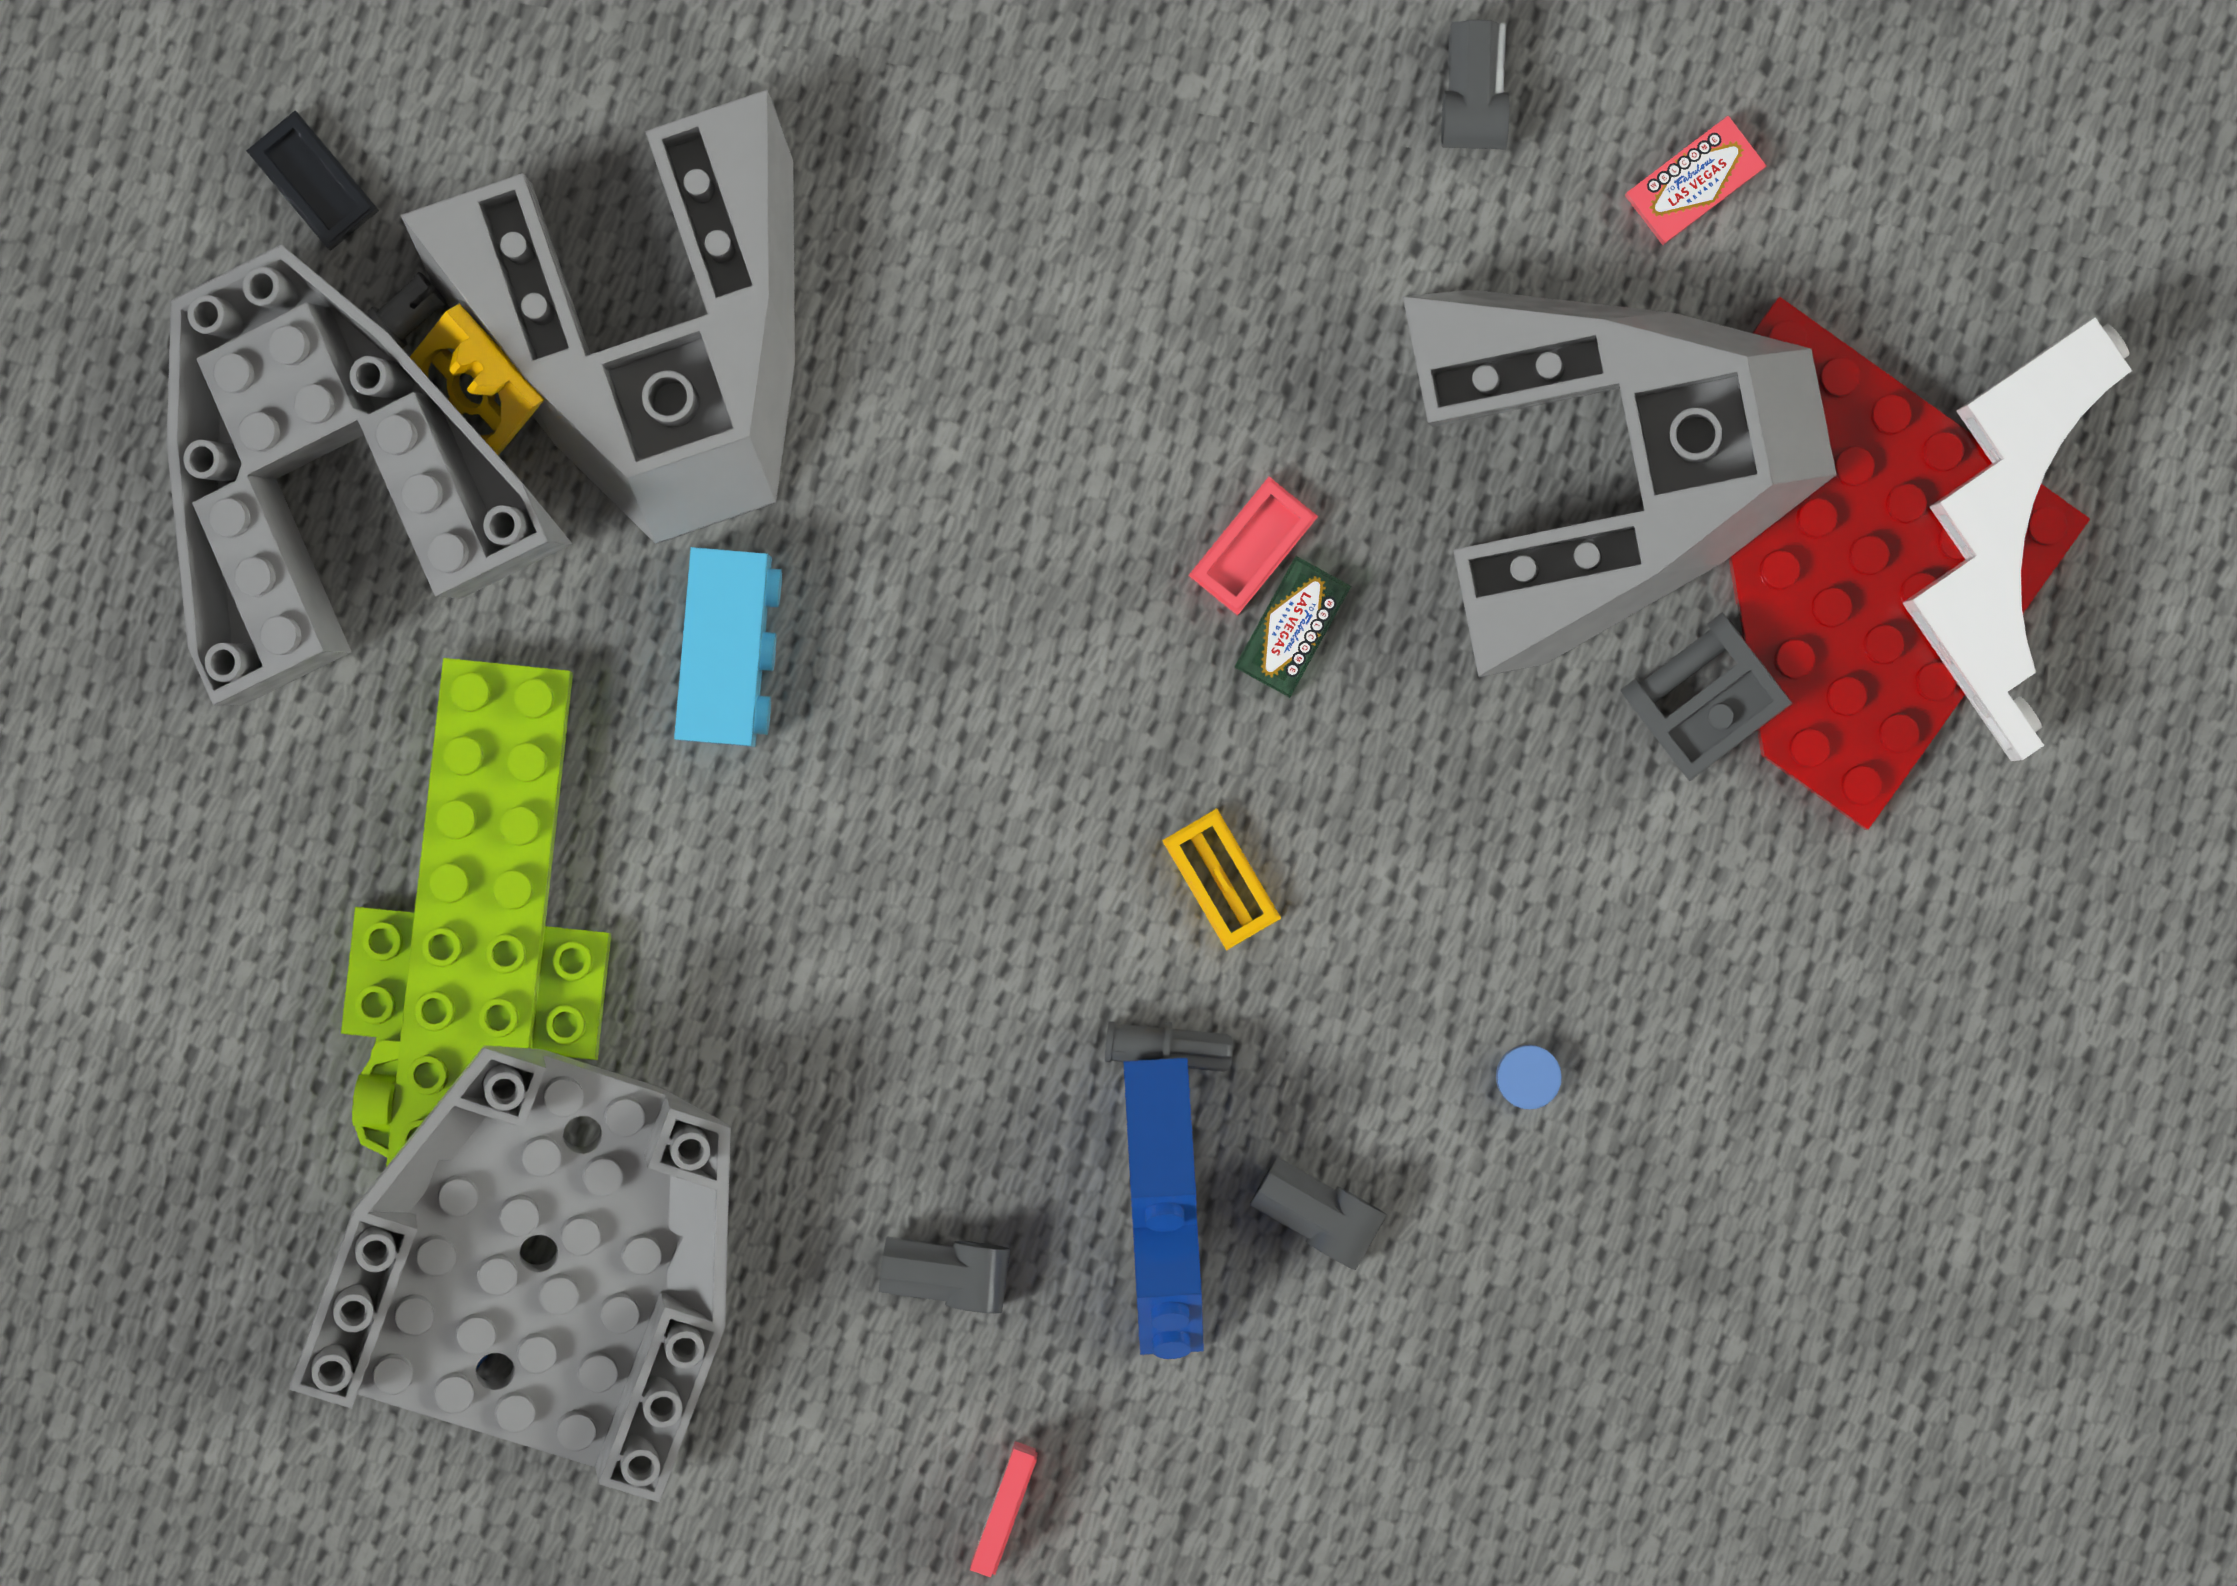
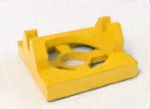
M460 303L443 314L410 356L427 377L431 362L447 379V390L450 396L448 401L462 416L464 413L471 415L479 414L494 430L489 435L480 436L498 456L545 400L524 379L501 348ZM449 348L455 349L453 354L448 350ZM462 373L471 375L474 378L467 391L470 394L483 395L481 404L471 402L463 394L459 384ZM497 392L501 401V407L494 401Z

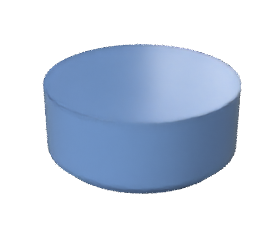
M1520 1045L1509 1050L1501 1058L1496 1070V1082L1502 1096L1511 1104L1523 1109H1537L1551 1102L1557 1095L1561 1085V1070L1557 1060L1547 1050L1535 1045Z

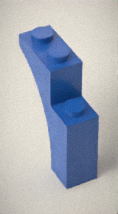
M1188 1058L1123 1061L1140 1355L1154 1354L1163 1359H1177L1188 1355L1190 1352L1204 1351Z

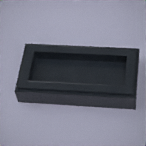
M296 110L246 150L330 251L379 211Z

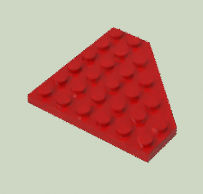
M1779 296L1752 333L1812 349L1837 475L1729 558L1743 639L1793 703L1757 730L1761 756L1861 828L1869 830L1965 696L1956 680L1903 605V602L1965 560L1930 509V506L1991 465L1992 462L1969 431ZM2043 484L2040 485L2033 503L2024 540L2021 567L2023 613L2090 521L2089 517Z

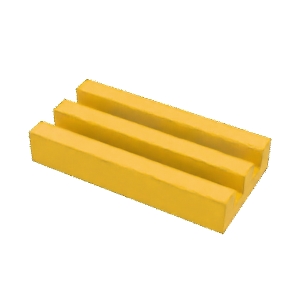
M1217 808L1162 840L1226 951L1281 919ZM1213 826L1263 912L1261 916L1252 920L1201 833ZM1191 839L1242 926L1232 933L1229 931L1180 847V844Z

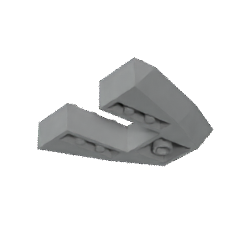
M768 90L645 131L708 314L623 344L590 354L533 184L523 173L401 215L432 285L443 296L448 306L452 308L460 303L501 348L524 379L545 399L532 416L554 445L655 544L774 504L777 500L795 366L793 158Z
M282 244L171 300L167 453L187 645L213 705H244L351 653V649L277 482V478L365 435L435 597L462 599L572 545V542L519 478L395 340Z
M1479 290L1403 296L1428 424L1432 427H1438L1620 389L1644 511L1453 550L1479 677L1549 663L1719 566L1837 475L1811 348L1672 312Z

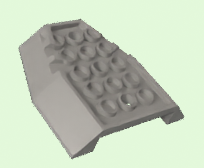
M484 1045L354 1207L289 1385V1390L351 1409L357 1395L371 1398L593 1466L596 1469L598 1484L660 1502L725 1329L730 1125L661 1087L544 1049ZM579 1116L591 1117L601 1127L598 1138L592 1144L584 1147L571 1145L563 1136L568 1122ZM544 1235L551 1238L557 1245L553 1258L540 1265L526 1262L520 1255V1248L529 1237ZM491 1353L504 1354L514 1364L509 1376L498 1382L486 1381L476 1371L479 1361Z

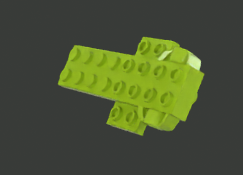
M443 658L415 913L355 907L341 1034L376 1037L375 1045L371 1050V1058L363 1071L358 1075L352 1105V1123L361 1145L387 1157L386 1167L484 1045L544 1049L565 1057L598 1060L611 933L545 926L573 672Z

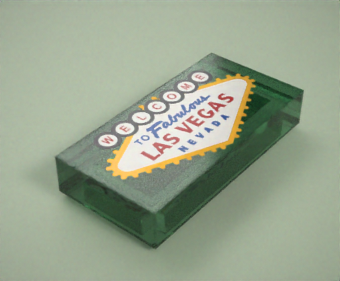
M1295 556L1234 668L1290 698L1352 586Z

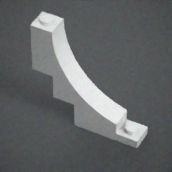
M2096 317L2083 323L1956 410L1992 464L1930 506V509L1965 560L1903 602L1909 614L2011 761L2024 760L2044 746L2035 733L2042 728V725L2033 709L2022 697L2019 696L2013 700L2008 691L2036 673L2026 637L2021 595V567L2024 540L2032 506L2044 475L2064 439L2082 415L2109 388L2132 371L2125 361V358L2129 356V350L2124 340L2111 325L2106 324L2102 327Z

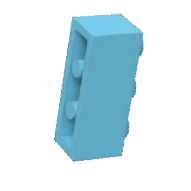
M691 547L675 740L756 747L757 734L768 735L771 697L760 696L762 670H774L777 636L776 633L766 632L768 607H779L782 586V569L771 568L772 557L769 554Z

